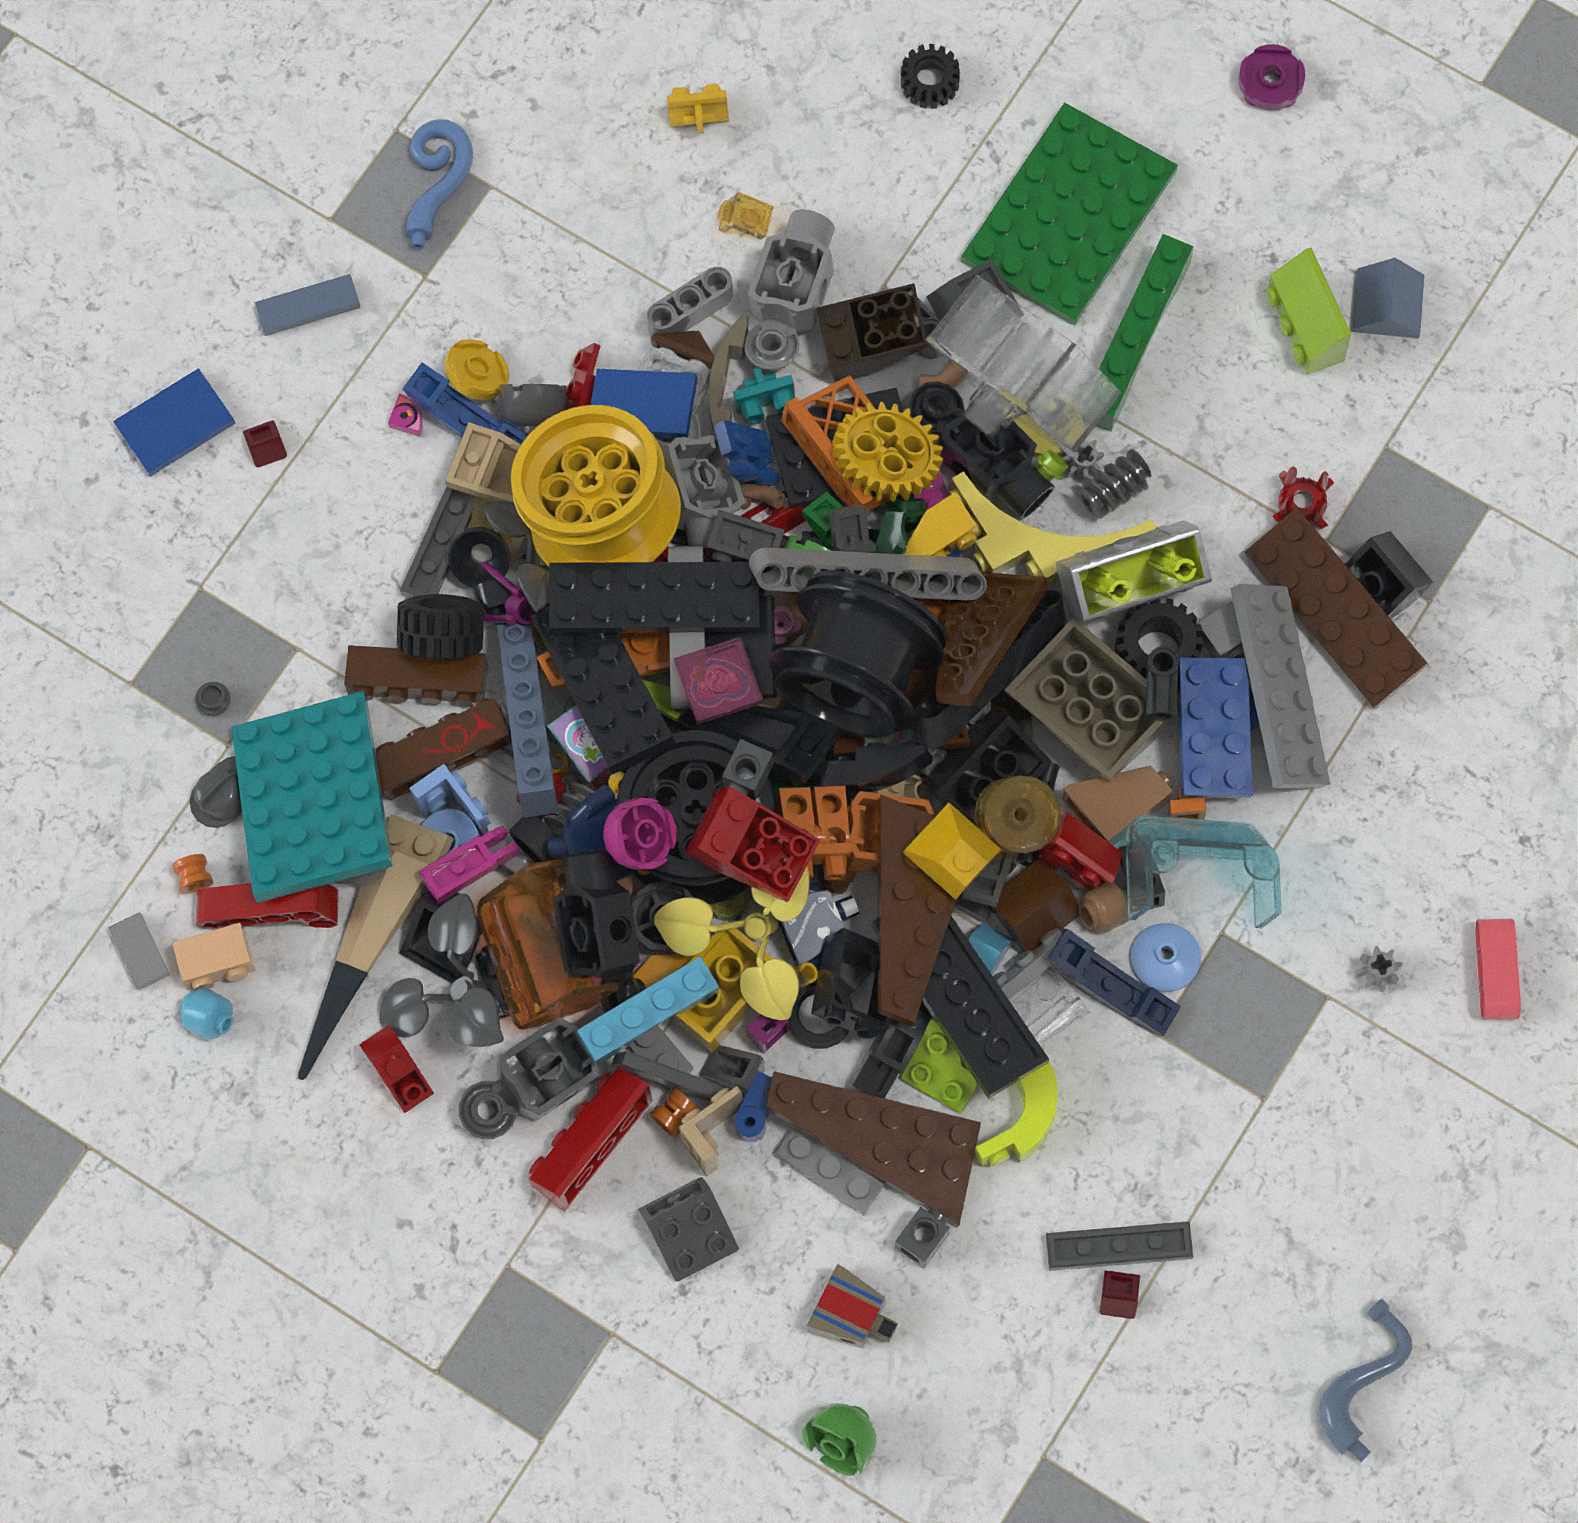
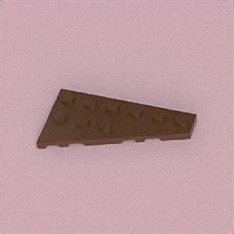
M880 795L878 799V811H880V827L878 829V842H880V862L878 864V917H880V934L878 935V949H880L878 1013L912 1026L916 1020L956 900L903 853L936 816Z

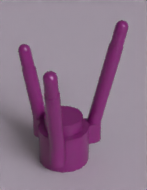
M485 561L482 562L481 566L512 592V596L505 603L507 614H484V622L506 623L510 626H513L517 621L525 625L533 623L530 616L541 610L535 612L521 588L515 586L493 566Z

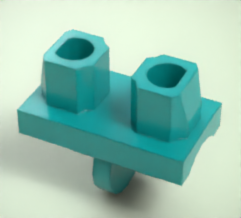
M760 367L752 368L754 378L742 381L744 388L733 391L737 414L742 413L747 424L753 425L765 420L762 407L774 404L777 414L783 413L785 403L795 398L794 381L791 375L776 378L775 372L763 375Z

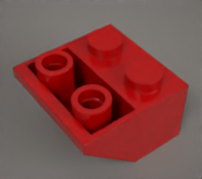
M1068 812L1055 817L1034 849L1042 855L1041 860L1052 869L1059 870L1060 868L1070 876L1069 881L1082 890H1092L1096 887L1112 884L1116 878L1123 854Z

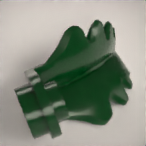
M902 498L898 499V507L884 508L882 521L872 537L876 551L870 553L904 554L907 550L904 522L921 521L922 516L929 509L925 507V499L909 498L905 500ZM874 570L865 573L864 576H870L874 572Z

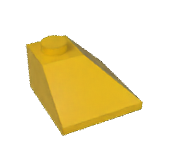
M948 803L903 853L956 900L1002 849L954 806Z

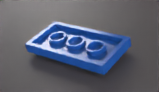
M1179 658L1177 691L1181 797L1250 798L1253 796L1249 679L1246 659Z

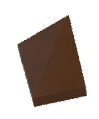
M700 331L653 333L651 337L652 353L710 375L715 357Z

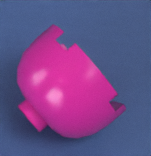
M633 798L617 805L608 815L603 828V840L607 851L617 863L630 869H654L666 862L668 858L665 857L670 849H674L676 844V825L670 811L667 808L663 809L660 804L656 803L659 801L653 798Z

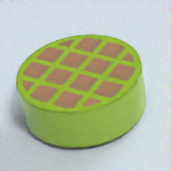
M743 893L728 900L710 904L713 914L721 920L737 918L742 913L745 905Z

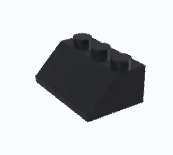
M993 707L968 733L971 747L953 749L922 782L944 807L950 803L984 834L990 830L1052 763V760L1009 715Z

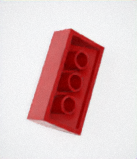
M619 1068L612 1075L606 1073L595 1088L598 1093L590 1103L585 1100L578 1107L573 1116L576 1119L568 1130L563 1128L558 1132L551 1143L554 1148L545 1158L540 1156L529 1170L531 1176L528 1180L531 1187L564 1212L653 1102L649 1084Z

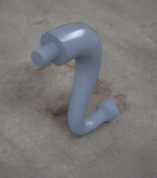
M1382 1298L1368 1311L1367 1315L1373 1321L1382 1323L1397 1340V1348L1393 1353L1384 1358L1343 1373L1325 1390L1319 1406L1320 1421L1326 1436L1342 1455L1349 1450L1360 1462L1371 1451L1358 1440L1363 1433L1352 1422L1349 1415V1404L1359 1390L1400 1368L1407 1361L1412 1351V1338L1408 1330L1389 1311V1305Z

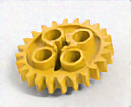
M880 402L877 410L870 403H867L864 412L856 407L852 415L846 414L843 422H839L832 441L834 446L832 457L838 458L835 465L836 468H845L842 475L843 479L854 478L853 488L860 485L865 486L864 495L867 496L873 490L876 491L878 500H881L884 493L889 495L892 502H895L897 494L908 500L911 492L916 496H920L922 489H929L932 481L937 478L943 458L940 457L943 447L936 445L939 435H929L932 425L922 426L920 424L922 420L921 415L915 418L909 417V408L900 413L895 403L891 410H887L883 402Z

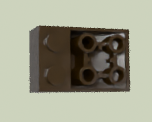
M914 283L816 308L829 369L835 383L849 375L853 379L870 375L929 346Z

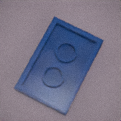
M199 368L113 421L150 477L236 424L234 418Z
M597 369L591 405L611 406L634 415L647 427L654 437L688 438L698 378L696 373Z

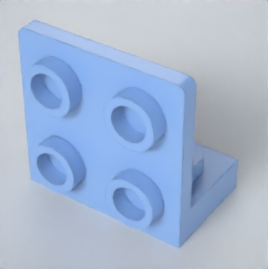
M443 764L410 787L415 805L424 818L431 814L433 815L437 811L446 809L450 804L449 801L454 799L460 809L475 822L481 836L489 832L487 826L491 822L486 816L488 812L476 796L470 799L471 796L466 789L467 784L456 770L450 773Z

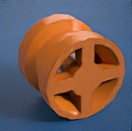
M193 854L173 863V871L180 878L178 887L181 893H195L199 889L208 888L213 884L212 875L205 868L208 863L205 855Z

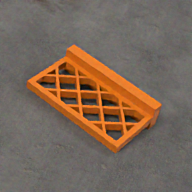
M849 375L800 401L795 397L786 402L781 422L843 504L851 506L861 503L865 506L866 517H868L871 509L890 500L889 495L884 493L881 500L877 499V495L873 497L871 493L866 496L864 495L865 486L852 487L853 477L843 479L842 475L845 468L835 467L838 458L832 457L834 446L827 436L828 429L837 430L839 422L830 420L832 409L853 414L856 407L864 412L867 403L873 406ZM847 388L855 398L854 405L834 401L835 394ZM813 405L828 408L826 419L814 417L807 409Z

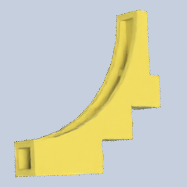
M964 472L953 477L951 480L949 496L954 492L957 494L981 531V534L977 536H980V539L975 542L973 551L975 554L972 555L973 561L981 572L1004 573L1026 560L1025 567L1030 576L1046 577L1047 584L1050 585L1059 580L1056 561L1074 556L1075 553L1081 551L1087 552L1112 544L1121 538L1140 535L1156 528L1155 523L1150 519L1127 530L1105 535L1070 536L1050 533L1023 524L999 510L977 490Z

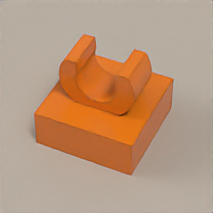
M1178 785L1177 800H1170L1169 825L1204 822L1206 815L1205 798L1181 797V785Z

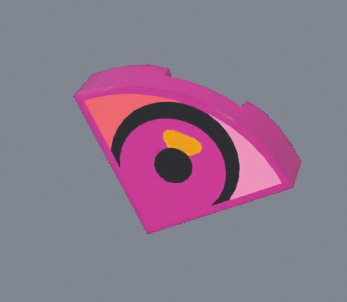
M399 393L388 421L389 428L421 437L423 424L419 409L411 399Z

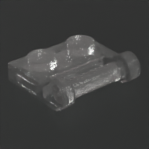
M1052 965L1009 999L1027 1027L1031 1026L1063 999L1069 1005L1068 1009L1037 1034L1033 1035L1043 1050L1045 1044L1076 1019L1082 1020L1090 1013L1086 1004Z

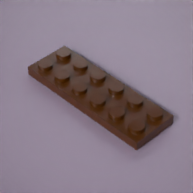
M1295 508L1245 551V554L1272 586L1288 587L1294 613L1373 708L1377 709L1429 665L1298 508Z

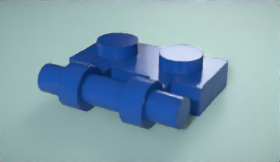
M727 420L714 425L721 455L731 460L728 465L729 473L734 474L739 480L750 481L753 479L758 485L769 486L770 484H778L780 481L779 473L774 472L771 467L767 466L773 462L770 451L771 443L766 435V431Z

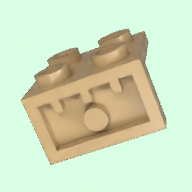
M738 1086L732 1090L728 1088L722 1089L711 1098V1105L702 1111L697 1108L681 1120L683 1125L679 1127L682 1144L706 1177L718 1169L717 1156H719L716 1150L718 1146L709 1132L738 1112L743 1102L742 1092Z

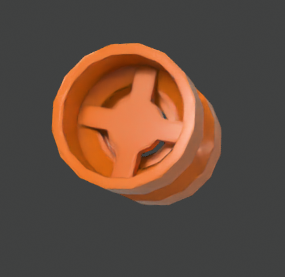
M673 1088L667 1095V1101L662 1106H656L650 1112V1116L664 1131L673 1138H676L680 1134L679 1127L683 1125L681 1120L688 1113L697 1109V1107L681 1091Z

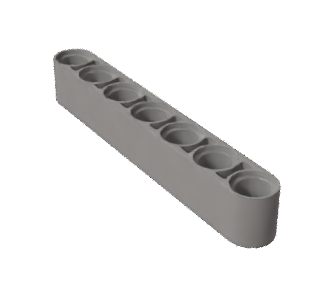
M766 547L756 550L749 559V567L759 586L768 591L800 592V590L806 587L807 581L813 574L822 571H834L836 569L862 576L874 570L868 578L885 583L912 598L975 600L983 595L987 587V581L976 563L971 559L961 557ZM774 566L769 572L762 573L766 567ZM807 567L805 572L796 574L799 569ZM907 572L903 578L896 579L899 574ZM940 574L935 580L929 581L932 576ZM972 576L969 581L962 583L966 577Z

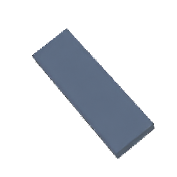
M351 274L255 302L265 336L361 308Z

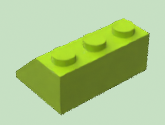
M1310 247L1271 274L1269 285L1266 289V297L1272 308L1276 307L1280 315L1279 325L1285 337H1290L1294 345L1292 346L1293 357L1297 365H1303L1307 375L1344 362L1351 338V332L1312 247Z

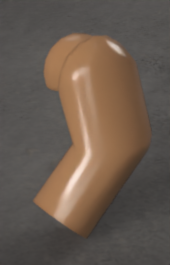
M953 360L948 363V366L938 376L920 374L919 386L926 382L938 381L946 383L955 389L965 378V366L962 362Z
M758 484L740 485L745 501L741 506L743 508H749L752 504V499L760 500L776 509H779L785 502V495L770 486Z

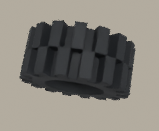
M929 44V50H925L924 45L918 46L917 53L913 49L909 51L908 58L904 57L903 66H901V89H903L905 97L910 96V102L914 105L917 101H920V107L925 109L927 103H931V109L937 108V102L940 101L942 106L948 104V97L953 100L956 91L959 89L960 81L959 62L957 59L954 60V54L951 51L946 54V47L941 45L939 50H935V44ZM925 68H936L943 74L942 80L934 85L921 83L917 76Z

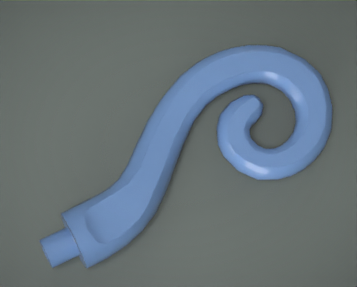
M447 119L432 120L423 124L416 130L411 140L410 148L414 161L421 167L429 170L445 166L450 159L451 150L447 145H442L437 153L428 154L424 150L427 141L435 137H444L453 142L456 150L455 161L449 172L416 200L409 213L406 236L412 239L411 247L418 250L424 249L425 240L432 237L436 211L463 183L472 165L473 147L469 136L458 124Z

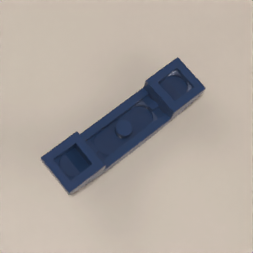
M1065 929L1047 959L1075 984L1111 1009L1159 1036H1164L1181 1006L1154 987L1147 988L1094 952L1095 947L1070 930Z

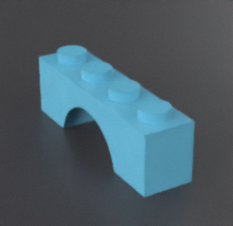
M700 956L578 1029L577 1036L595 1066L627 1048L632 1042L654 1027L680 1013L692 1009L717 994L719 986Z

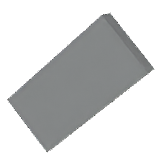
M140 912L108 927L138 990L170 976Z

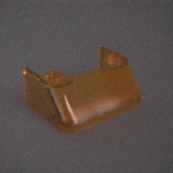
M563 859L525 865L483 896L477 905V918L483 929L482 933L513 1023L521 1030L536 1028L550 1023L558 1017L564 1018L587 1010L619 989L617 982L595 986L590 977L585 979L572 978L564 971L559 936L551 913L555 911L553 900L562 891L557 877L565 872Z

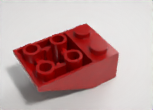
M729 786L716 791L685 853L715 871L784 902H789L820 839Z

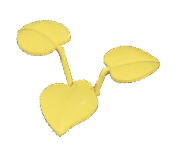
M808 866L789 902H784L751 887L754 900L758 904L765 906V908L756 910L746 919L710 925L713 920L712 907L705 901L694 897L676 899L659 909L654 916L655 926L666 944L673 951L685 956H693L703 952L710 944V932L743 927L750 939L760 941L756 958L757 966L749 967L741 974L740 988L745 1001L755 1011L766 1017L777 1020H787L791 1017L793 1006L799 993L798 975L795 969L784 960L774 958L764 964L763 958L766 947L769 944L768 936L776 931L779 920L789 921L794 919L803 911L809 894Z

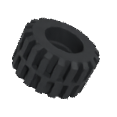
M448 594L419 595L398 603L397 648L420 658L459 659L479 653L483 649L484 606L481 603L467 597Z
M1167 598L1166 603H1160L1159 599L1151 601V604L1147 605L1144 603L1138 605L1136 610L1130 608L1126 612L1125 619L1122 618L1119 623L1114 652L1146 679V666L1149 655L1142 650L1138 641L1148 633L1162 632L1171 636L1179 647V650L1176 652L1179 658L1201 657L1204 639L1201 638L1203 632L1201 624L1196 625L1197 617L1193 612L1188 615L1186 614L1187 606L1182 603L1178 607L1174 606L1173 599ZM1157 661L1153 664L1161 672L1171 669L1170 664L1166 661Z

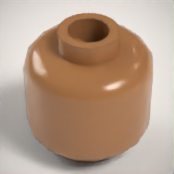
M1115 883L1096 887L1083 894L1081 905L1078 908L1079 915L1083 924L1088 929L1104 934L1129 921L1133 901L1129 892L1124 888L1121 889Z

